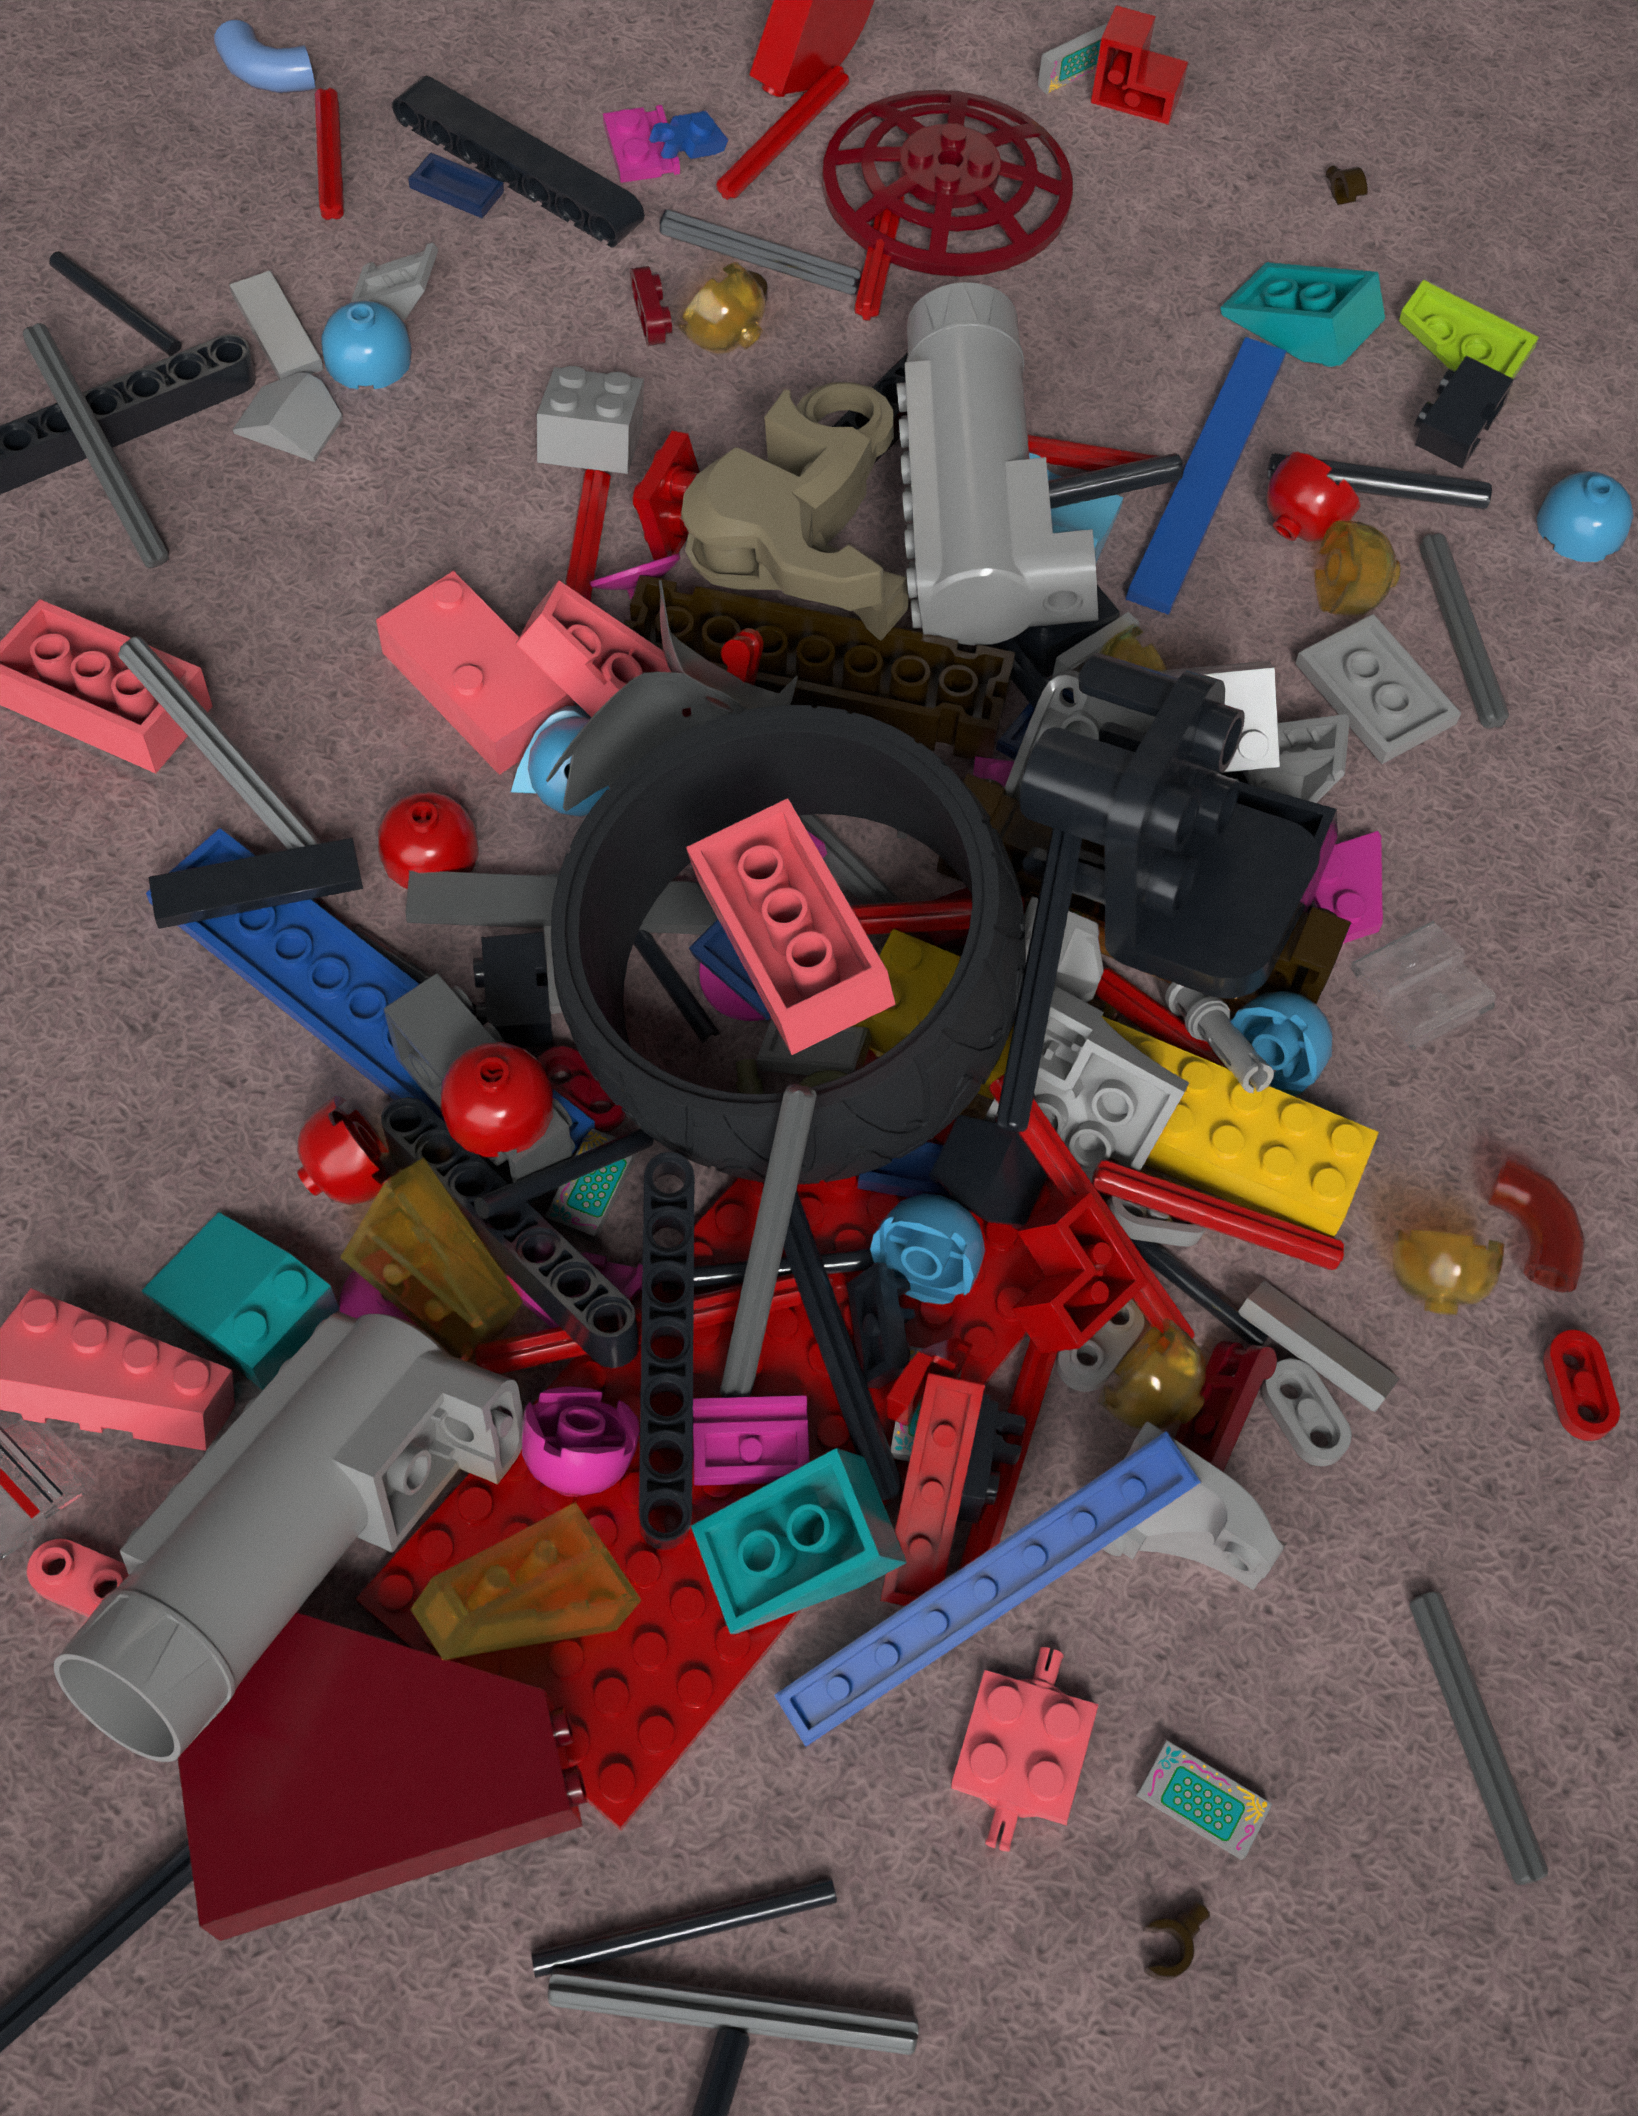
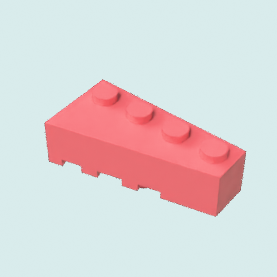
M559 580L533 610L516 643L591 718L633 678L649 672H671L664 651ZM691 707L683 709V716L688 717L691 715Z
M30 1289L0 1327V1410L21 1413L22 1420L45 1424L48 1418L79 1423L80 1430L102 1433L103 1429L110 1428L132 1432L134 1439L207 1451L235 1406L231 1369L34 1289Z

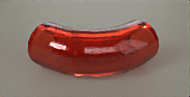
M1507 1156L1498 1173L1487 1204L1513 1216L1526 1230L1530 1250L1524 1266L1525 1276L1530 1281L1552 1291L1572 1292L1577 1288L1581 1277L1585 1236L1576 1208L1554 1180L1523 1161Z

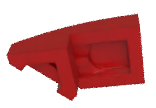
M953 1338L920 1350L908 1363L887 1396V1418L908 1427L922 1399L928 1371L958 1377L972 1349V1344L960 1338Z

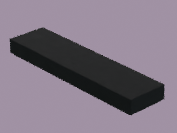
M353 837L148 877L154 917L158 929L363 889Z

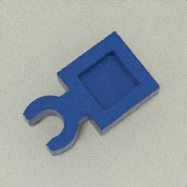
M706 111L673 116L670 124L657 123L654 125L649 138L651 143H665L661 152V156L665 159L675 158L680 151H685L690 159L716 155L725 150L728 138Z

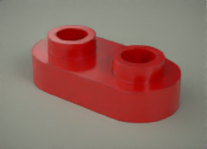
M1580 1330L1563 1331L1547 1346L1543 1357L1557 1413L1562 1426L1575 1438L1584 1441L1599 1440L1616 1426L1620 1418V1406L1601 1345L1590 1334ZM1569 1355L1574 1357L1578 1361L1579 1369L1574 1370L1566 1366L1563 1356ZM1578 1407L1588 1408L1594 1415V1421L1589 1422L1582 1419L1578 1413Z

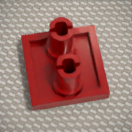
M670 432L662 448L656 451L653 463L643 480L634 489L633 505L637 510L644 531V538L648 543L653 561L678 554L688 538L689 532L681 519L683 497L696 475L700 473L688 433Z

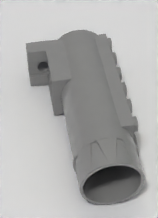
M962 282L939 287L924 295L909 313L907 319L908 357L907 362H905L906 382L897 383L899 411L907 412V415L899 419L901 448L909 447V451H903V455H901L903 485L911 484V487H905V492H903V508L905 522L913 521V523L907 524V530H905L907 560L915 559V561H909V568H907L909 598L918 597V599H911L913 628H923V635L942 636L958 640L960 644L988 645L1011 639L1028 627L1097 621L1098 599L1093 529L1053 533L1046 457L1029 458L1023 387L1024 355L1020 346L1016 309L1005 294L988 285Z
M336 1312L321 1321L308 1341L292 1358L283 1363L278 1374L257 1398L248 1402L240 1417L223 1436L215 1440L208 1447L204 1457L189 1474L171 1488L166 1499L146 1522L130 1534L126 1544L120 1549L129 1576L114 1591L106 1595L54 1661V1674L65 1695L94 1726L128 1750L154 1761L172 1762L176 1760L230 1701L236 1688L251 1667L357 1537L393 1552L458 1469H462L495 1484L501 1481L518 1458L522 1449L524 1414L517 1382L448 1355L427 1333L415 1325L394 1316L366 1314L354 1318L343 1312Z

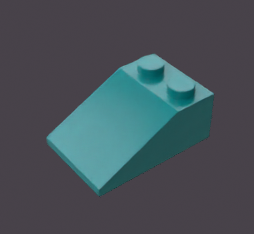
M1266 262L1220 307L1224 317L1278 348L1286 350L1287 353L1303 362L1320 363L1326 367L1341 366L1385 320L1378 272Z
M220 1212L141 1290L145 1296L262 1390L278 1374L283 1363L292 1358L299 1351V1348L308 1341L318 1324L339 1310L331 1285L290 1253Z
M838 1448L691 1525L730 1634H738L855 1590L907 1563L865 1458Z

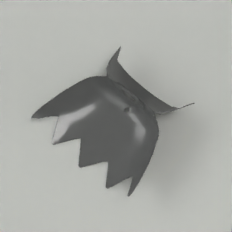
M659 580L662 643L666 661L671 672L643 673L633 678L597 711L572 740L551 770L546 781L549 782L564 761L572 756L563 802V809L568 811L608 785L610 790L611 784L631 765L634 764L635 766L640 762L639 759L652 749L683 731L699 724L702 726L706 721L730 713L741 714L744 710L759 707L790 705L798 675L780 693H774L747 682L743 683L738 677L697 654L669 631L662 581ZM691 707V715L688 717L683 716V709Z

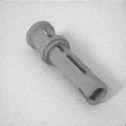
M1172 982L1166 991L1165 1003L1173 1013L1182 1015L1185 1019V1027L1190 1035L1196 1039L1205 1040L1224 1065L1234 1074L1245 1091L1253 1093L1254 1087L1257 1092L1267 1088L1273 1080L1274 1071L1254 1050V1047L1238 1028L1230 1021V1009L1227 1004L1220 998L1212 997Z

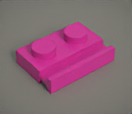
M656 105V111L645 112L643 107L603 113V125L620 183L662 177V174L672 172L674 175L680 174L678 155L672 159L663 158L661 152L665 143H651L649 140L655 124L667 123L662 105Z
M807 1396L693 1399L694 1486L767 1484L809 1463Z

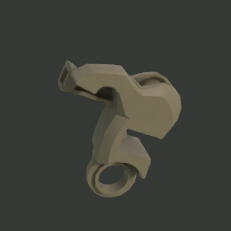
M832 382L816 387L802 397L797 407H795L791 400L790 390L784 389L764 417L768 462L735 447L698 473L684 493L681 519L689 532L685 552L694 569L713 585L733 589L782 590L786 595L854 611L860 616L866 629L879 640H882L908 609L907 577L883 571V567L850 544L841 551L827 544L846 526L867 494L866 480L875 460L886 452L893 440V409L886 397L875 389L854 382ZM842 410L859 412L870 419L866 425L857 430L853 427H829L818 424L827 414Z

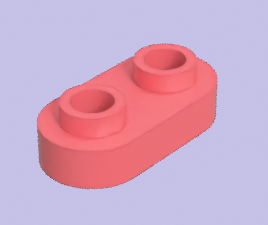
M53 1539L43 1543L33 1552L27 1565L29 1583L42 1597L87 1617L93 1613L104 1599L99 1597V1590L103 1584L115 1581L118 1587L129 1576L124 1563L68 1539ZM65 1559L66 1564L61 1573L54 1576L48 1575V1567L53 1561Z

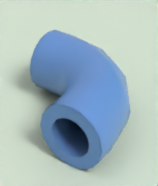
M230 20L217 28L214 34V42L221 59L233 75L254 88L276 93L301 92L315 89L313 71L305 45L291 48L265 46L257 40L253 28L247 22L241 20Z

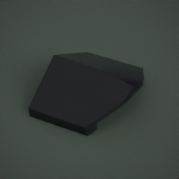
M958 1115L954 1120L929 1173V1177L936 1184L940 1183L953 1199L968 1211L987 1222L1012 1225L1011 1227L1015 1229H1020L1027 1223L1048 1176L1018 1132L1006 1131L999 1128L996 1123L964 1115Z

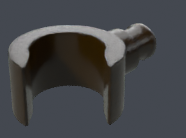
M1330 166L1327 169L1326 177L1330 180L1332 196L1337 205L1356 202V196L1368 194L1366 176L1360 167L1342 170L1337 166Z
M1195 1901L1186 1913L1182 1912L1175 1920L1158 1919L1143 1929L1145 1932H1165L1172 1935L1179 1943L1181 1950L1180 1959L1176 1966L1169 1968L1163 1966L1148 1967L1144 1970L1147 1975L1154 1979L1165 1981L1178 1977L1189 1968L1194 1957L1193 1938L1200 1931V1925L1210 1917V1912L1202 1903Z

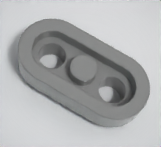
M1110 1196L1106 1202L1130 1239L1188 1247L1195 1245L1207 1229Z
M1133 1299L1117 1312L1126 1319V1324L1115 1325L1109 1320L1080 1349L1059 1351L1056 1361L1057 1372L1067 1386L1082 1392H1089L1100 1388L1136 1344L1143 1331L1145 1320L1144 1315ZM1088 1353L1094 1358L1095 1364L1091 1366L1082 1365L1078 1361L1077 1355Z
M1285 1359L1277 1362L1276 1370L1272 1377L1265 1379L1262 1383V1397L1265 1404L1302 1460L1314 1466H1329L1336 1463L1344 1455L1351 1443L1352 1434L1348 1421L1316 1371L1310 1365L1297 1359ZM1285 1384L1293 1386L1298 1392V1398H1286L1281 1393L1280 1386ZM1314 1431L1323 1433L1327 1437L1328 1446L1319 1447L1315 1445L1310 1438V1433Z

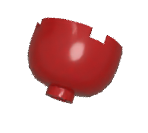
M1298 451L1292 452L1289 457L1287 455L1279 464L1268 483L1266 492L1268 509L1275 520L1273 523L1275 530L1290 541H1295L1298 537L1307 542L1325 541L1343 530L1361 507L1359 497L1344 478L1337 485L1327 476L1332 469L1331 467L1309 454Z
M435 792L413 793L401 798L385 813L378 829L379 857L389 878L408 889L409 870L417 873H470L479 855L477 831L466 809L452 798Z
M506 1042L483 1043L466 1050L450 1064L442 1080L441 1112L450 1136L465 1150L484 1157H499L498 1152H509L514 1149L519 1153L535 1144L545 1134L552 1120V1085L541 1062L526 1049Z
M334 1096L317 1108L306 1119L299 1133L297 1153L303 1166L297 1170V1174L304 1186L315 1196L324 1192L333 1201L347 1205L370 1202L400 1183L401 1174L399 1169L389 1175L379 1158L381 1153H389L377 1132L357 1109L347 1115L338 1107L347 1100L341 1096Z

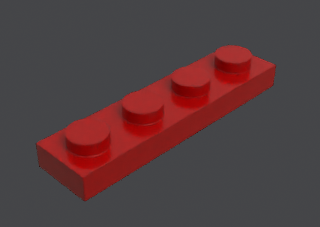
M931 1371L927 1373L894 1530L907 1563L885 1574L880 1601L907 1606L944 1581L985 1384L982 1382Z

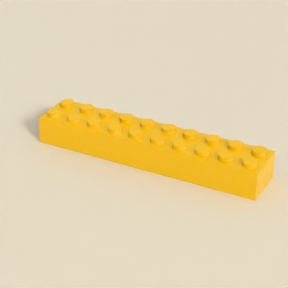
M895 929L892 930L879 955L888 971L895 1005L853 1025L854 1027L869 1028L872 1037L870 1047L887 1053L906 1038L928 1015L948 986L961 958L958 955ZM1102 1016L1119 1035L1136 1049L1173 1074L1189 1082L1187 1089L1144 1165L1237 1205L1333 1238L1335 1237L1346 1217L1379 1134L1378 1131L1270 1086L1260 1092H1257L1254 1087V1092L1249 1093L1243 1089L1229 1069ZM1014 1024L997 1064L984 1085L981 1084L980 1091L978 1092V1094L994 1100V1097L989 1091V1086L993 1081L1005 1074Z

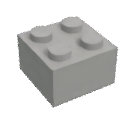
M576 366L554 367L537 412V463L628 474L643 426L644 378L630 377V375L623 372H611L608 374L589 372Z

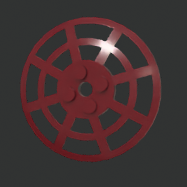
M923 90L886 97L867 105L850 116L837 129L829 141L823 159L822 188L826 204L835 221L851 239L865 250H868L869 246L875 249L877 239H882L885 242L883 254L891 256L892 264L932 275L962 277L985 275L1007 270L1028 261L1045 250L1059 235L1067 221L1073 197V175L1068 159L1058 142L1044 127L1023 112L1005 103L981 95L962 91ZM949 103V104L923 105V106H918V107L909 108V109H906V110H904V111L898 110V108H903V107H907V106H911V105H918V104ZM967 106L982 108V109L991 111V112H993V113L1002 115V116H1004V117H1006V118H1008V119H1010V120H1012V121L1018 123L1019 125H1017V126H1010V125L1007 124L1005 121H1003V120H1001V119H999V118H997V117H995V116H993V115H991V114H989V113L980 111V110L975 109V108H970V107H967ZM928 114H949L947 124H936L927 127L913 119L914 117ZM876 116L885 119L871 132L864 147L838 151L842 141L858 126ZM965 116L986 122L998 130L983 135L974 129L964 126ZM895 126L910 135L902 147L878 146L883 136ZM1037 137L1046 146L1060 167L1061 181L1037 171L1035 155L1025 139ZM1013 142L1022 155L1025 167L1002 161L996 147ZM875 161L899 162L898 171L900 178L886 187L877 174ZM861 162L864 181L874 197L857 211H854L839 187L836 166ZM999 175L1023 182L1018 192L1006 203L994 192L998 185ZM1035 186L1059 196L1058 203L1051 215L1038 229L1027 235L1014 215L1028 203L1034 193ZM910 192L919 200L935 206L934 214L914 208L899 198ZM980 202L989 210L988 212L971 216H951L952 208L969 207ZM887 208L893 214L906 221L931 228L929 250L913 247L894 240L868 223ZM1000 224L1012 242L1004 247L983 252H946L949 231H972Z

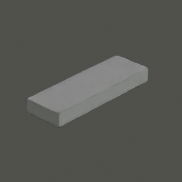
M270 270L229 284L232 297L279 380L297 372L313 374L323 370L320 356Z
M1263 1281L1250 1294L1238 1311L1240 1316L1371 1411L1376 1412L1400 1379L1266 1281Z

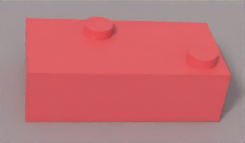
M454 571L376 619L383 654L499 775L522 760L536 730L554 711L565 706H574V700L516 645L519 636Z
M39 599L0 641L1 706L155 774L188 737L119 658L120 647L131 639L130 637ZM149 646L208 713L213 706L202 669Z
M788 798L686 847L697 880L791 1055L895 1005L887 969Z

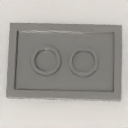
M1374 614L1300 651L1295 662L1339 715H1348L1350 719L1349 727L1381 764L1456 725L1461 715L1456 706Z

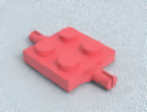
M1040 1647L1039 1656L1032 1680H1016L984 1670L951 1783L952 1789L981 1798L991 1808L995 1809L985 1844L996 1848L1001 1827L1004 1825L999 1850L1009 1852L1011 1849L1010 1845L1018 1817H1041L1067 1826L1098 1711V1704L1066 1695L1060 1689L1054 1687L1064 1654L1054 1649L1049 1669L1045 1671L1050 1655V1648Z

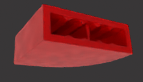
M773 0L749 76L763 83L762 89L777 97H785L788 93L808 91L830 68L841 65L848 56L866 24L874 0Z

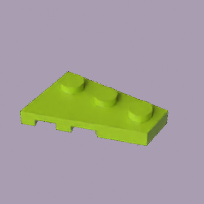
M1425 280L1421 282L1404 306L1399 318V322L1447 368L1454 371L1457 370L1465 356H1468L1514 379L1535 349L1539 338Z

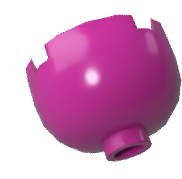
M568 1386L548 1389L540 1393L537 1404L532 1406L531 1402H529L525 1407L522 1423V1455L528 1469L537 1480L564 1496L575 1497L599 1493L613 1486L628 1469L636 1451L640 1433L638 1418L628 1405L619 1400L617 1409H615L611 1405L601 1402L603 1392L590 1388Z

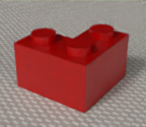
M1116 5L1101 38L1091 103L1169 125L1183 91L1188 61L1149 51L1156 16Z
M1091 1192L1051 1200L1017 1231L1046 1275L1043 1280L1011 1308L1040 1353L1080 1349L1149 1283Z

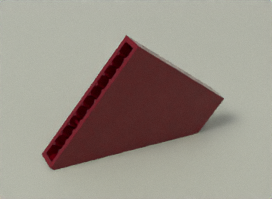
M296 1612L251 1667L236 1688L230 1701L177 1758L199 1927L219 1941H223L582 1827L583 1824L578 1805L587 1803L588 1800L584 1780L578 1765L569 1766L565 1746L574 1743V1735L566 1708L564 1706L556 1708L543 1689Z

